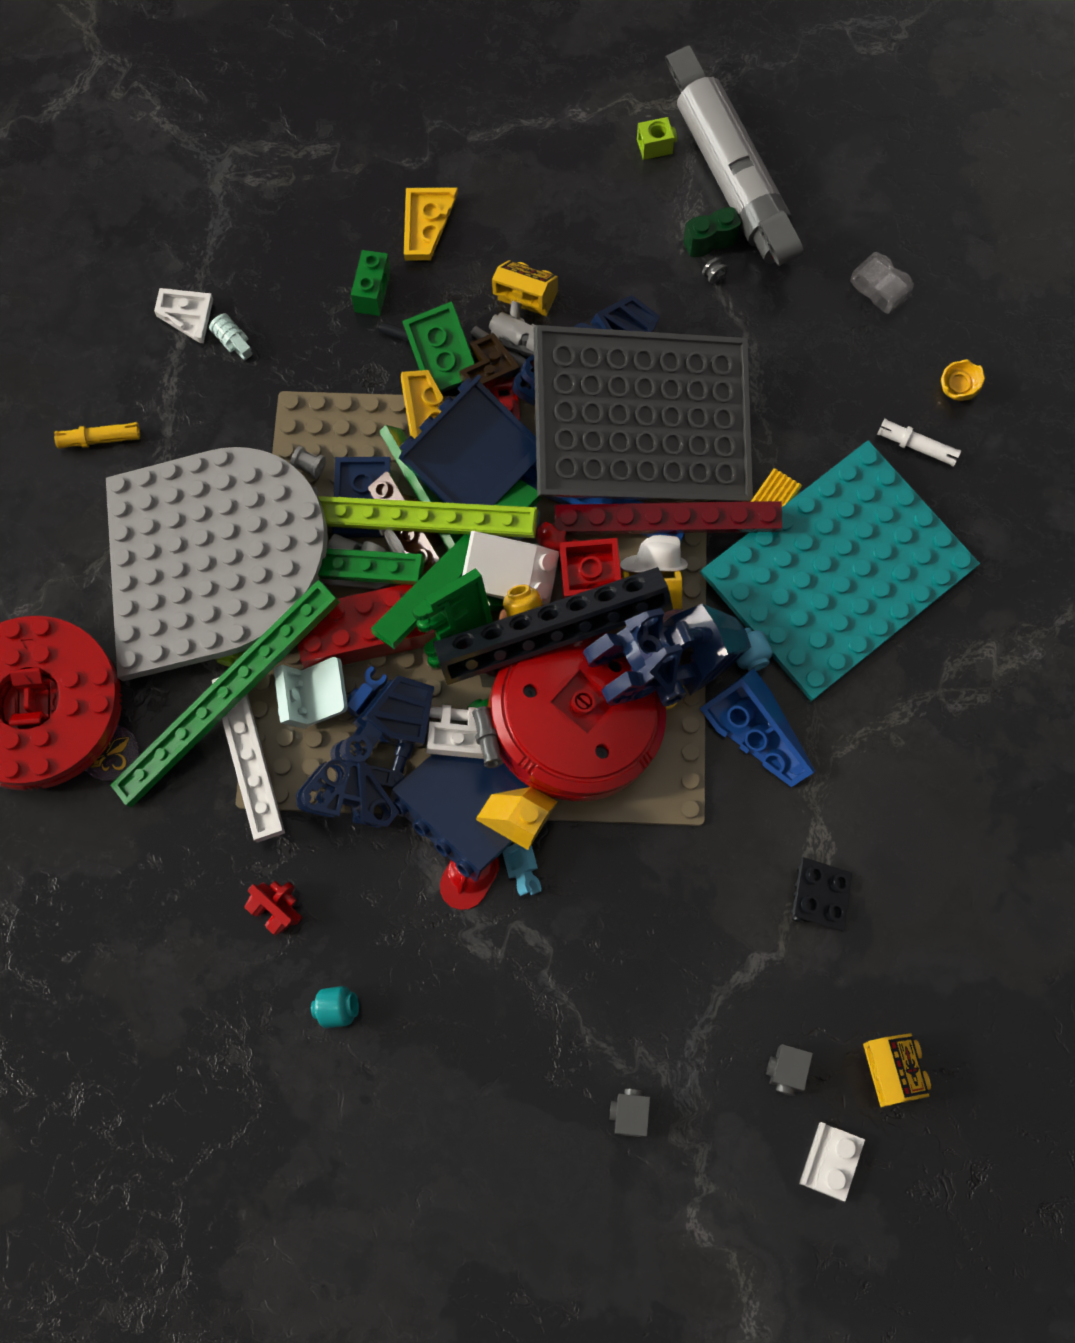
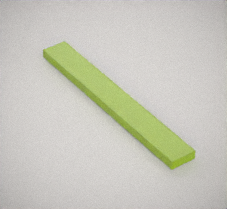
M318 496L325 513L327 527L471 535V531H477L495 536L535 538L537 507Z

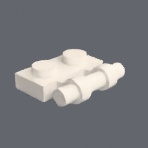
M442 704V707L431 706L429 718L440 719V722L429 721L426 753L484 759L481 747L475 739L477 730L472 711L476 708L469 707L468 710L451 708V705ZM450 720L467 721V725L451 724Z

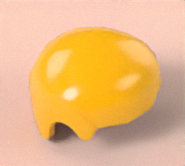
M968 359L951 363L944 369L941 377L944 393L956 401L970 400L981 391L985 381L982 366H977Z

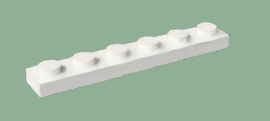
M247 694L222 718L253 839L258 843L284 834L285 830Z

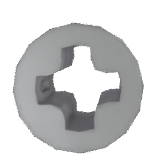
M300 445L294 451L290 464L296 469L310 473L312 478L318 479L325 467L326 458L323 455L317 456L307 452L305 447Z

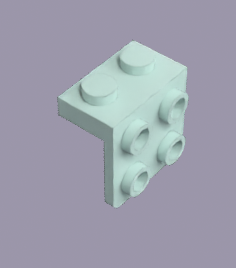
M332 657L304 670L286 665L274 668L280 723L305 729L346 712L348 705L342 662L339 658Z

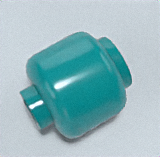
M346 986L321 989L316 994L315 1000L311 1003L312 1017L317 1019L318 1023L326 1029L350 1025L359 1012L357 995Z

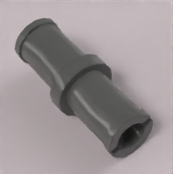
M478 707L472 711L477 730L475 739L481 747L484 766L486 768H495L503 764L497 732L492 723L490 707Z

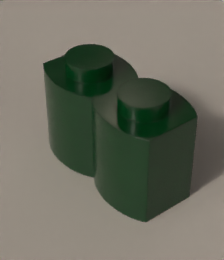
M721 208L710 216H698L686 223L683 243L690 257H701L709 254L713 249H725L738 241L741 221L735 208Z

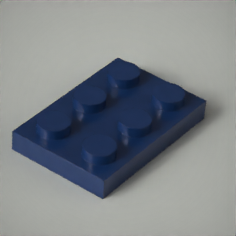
M335 457L334 497L374 499L368 487L385 472L391 473V457ZM332 527V535L337 534L343 537H385L381 535L378 529Z

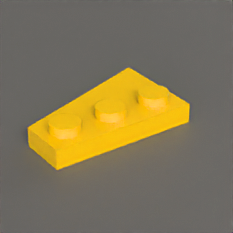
M406 188L405 260H431L457 198V188Z

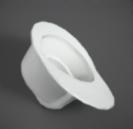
M654 535L645 539L641 543L637 555L627 557L620 562L622 570L633 573H641L656 567L660 571H681L688 566L687 561L681 558L679 538L666 535Z

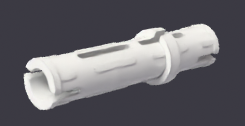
M885 418L881 426L891 431L880 427L877 433L879 436L881 435L900 443V447H910L953 467L957 460L947 454L958 458L961 453L959 449L957 450L914 432L912 427L904 428Z

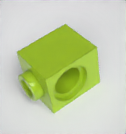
M668 117L638 123L637 142L643 160L673 154V146L677 142V133L675 127L670 126Z

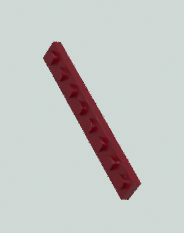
M782 501L555 505V527L558 530H565V535L781 532Z

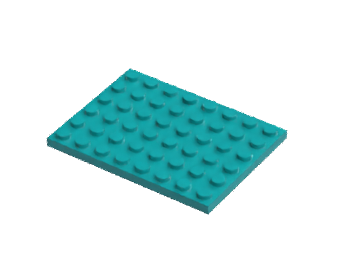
M867 440L782 507L781 532H749L704 567L700 574L747 628H751L752 631L760 630L765 634L773 652V659L812 702L973 571L980 563L870 441Z

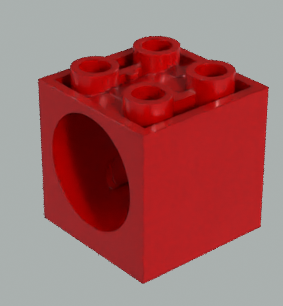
M617 538L559 543L563 598L621 579Z

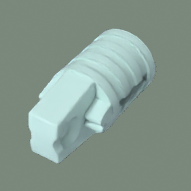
M220 314L212 320L209 330L220 339V342L230 353L235 350L243 360L252 356L251 348L246 343L248 337L234 324L228 314Z

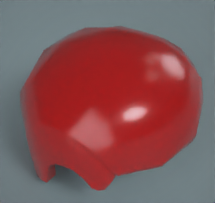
M547 521L540 524L536 530V540L539 546L560 552V542H572L565 539V530H558Z

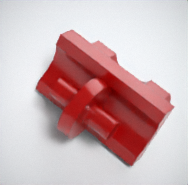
M274 881L270 886L262 882L258 886L252 884L248 889L251 896L244 908L256 917L261 916L265 909H267L272 916L265 926L273 935L281 934L289 926L298 924L303 918L292 908L297 900L291 895L295 889L291 882L283 886L277 881Z

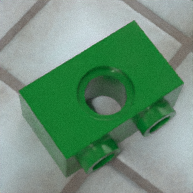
M362 250L351 291L354 312L376 316L381 315L391 273L387 253Z

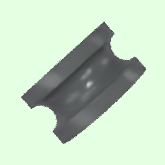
M716 257L705 265L702 274L704 277H708V281L711 284H714L726 275L729 268L726 264H722L720 257Z

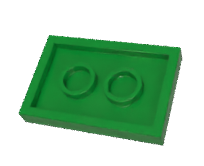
M451 301L402 321L419 370H429L441 393L460 386L463 382L460 379L459 371L475 364L453 302Z

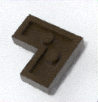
M491 333L470 343L471 352L479 362L460 370L459 375L461 381L464 382L468 377L473 380L479 374L481 376L480 382L489 389L515 377L520 372V366L496 335Z

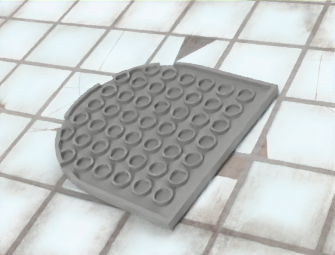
M244 447L219 448L106 478L117 678L122 681L229 656L249 649L319 580L318 572L322 559L326 557L328 541L327 523L322 504L306 478L294 466L274 454Z

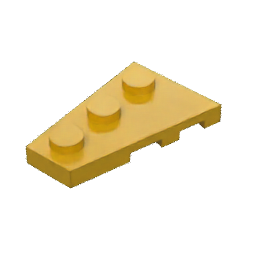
M429 370L405 371L400 376L410 436L414 439L422 432L419 427L428 417L431 416L435 419L441 413L438 408L443 403V396Z

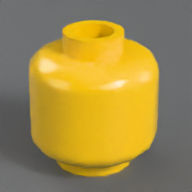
M526 584L517 585L509 589L503 600L507 617L543 606L539 592Z

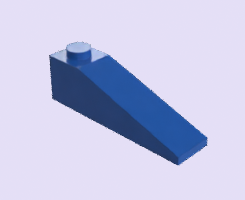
M754 668L700 707V710L719 734L723 737L728 736L740 745L739 748L746 754L748 752L763 762V766L790 787L815 772L771 690Z

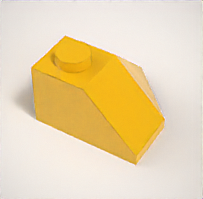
M532 787L491 794L476 820L529 850L558 801Z

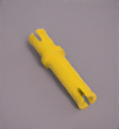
M138 422L94 428L79 426V429L54 432L57 449L73 446L88 448L89 445L140 439Z

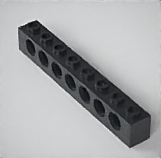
M656 567L435 641L433 644L447 685L626 626L625 620L643 612L662 608L664 613L673 610L668 585L659 568Z

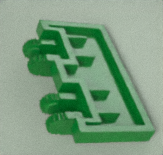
M476 568L425 597V600L413 609V615L418 620L416 621L418 630L428 633V631L433 629L436 637L424 646V652L428 655L429 667L431 666L434 669L439 668L440 664L433 642L493 622L483 578Z

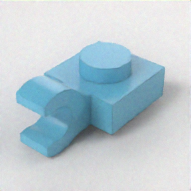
M516 843L507 847L502 853L509 878H516L519 895L523 896L527 893L534 895L541 892L540 881L532 874V871L538 869L532 845L529 850Z

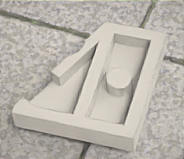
M160 288L154 311L158 318L197 342L204 343L213 297L210 293Z

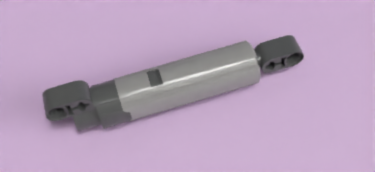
M690 45L665 56L670 73L681 92L677 100V106L729 206L735 208L741 221V229L749 244L758 248L767 264L776 262L780 266L803 255V246L793 228L794 219L719 79L705 76Z

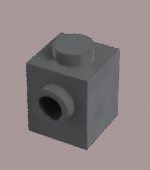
M783 1044L780 1045L777 1049L776 1057L771 1056L768 1063L766 1075L771 1076L769 1084L777 1086V1092L790 1096H795V1091L799 1093L804 1091L813 1053Z
M625 1089L624 1094H618L617 1101H611L609 1120L615 1121V1135L647 1137L650 1097L643 1096L642 1090Z

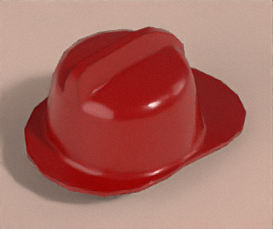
M497 857L481 872L477 882L470 877L463 876L458 871L456 864L451 860L440 881V893L443 900L450 907L458 910H466L478 905L497 876L499 858Z

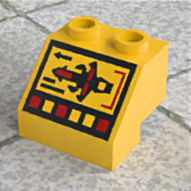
M508 260L499 265L492 278L493 294L498 296L499 301L508 304L515 301L521 303V308L547 316L558 292V276L546 270L541 271L529 267L522 262L517 263Z
M912 1033L870 1040L863 1044L880 1107H888L929 1097L928 1090H931L930 1079L927 1072L922 1071L919 1061L922 1058L919 1042L913 1040Z

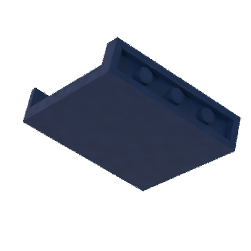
M479 374L473 380L468 377L458 387L460 393L454 400L449 396L438 408L441 413L435 419L431 416L428 417L419 427L422 432L415 439L410 436L399 447L402 450L399 459L444 503L494 505L537 461L536 436L480 382L481 376Z
M432 754L392 789L390 799L398 809L399 816H405L419 835L428 837L434 843L435 849L442 856H448L456 864L458 871L463 876L470 877L477 882L481 872L513 843L510 839L477 821L478 814L491 794L527 788L529 786L518 779L504 762L498 767L486 768L484 766V759Z

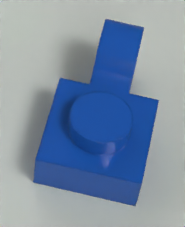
M373 666L369 667L365 672L366 683H363L359 689L355 688L347 699L349 713L355 718L360 715L376 696L377 692L388 682L387 675L385 674L378 681L372 680V676L376 672Z

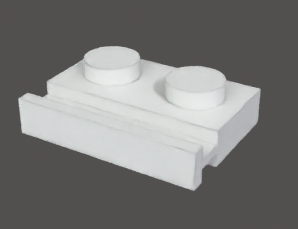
M820 1122L799 1184L845 1202L865 1139Z

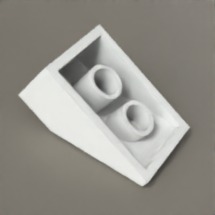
M471 531L463 575L476 568L482 575L486 595L503 600L512 587L522 584L529 585V587L535 588L539 592L543 605L550 603L560 552L535 544Z

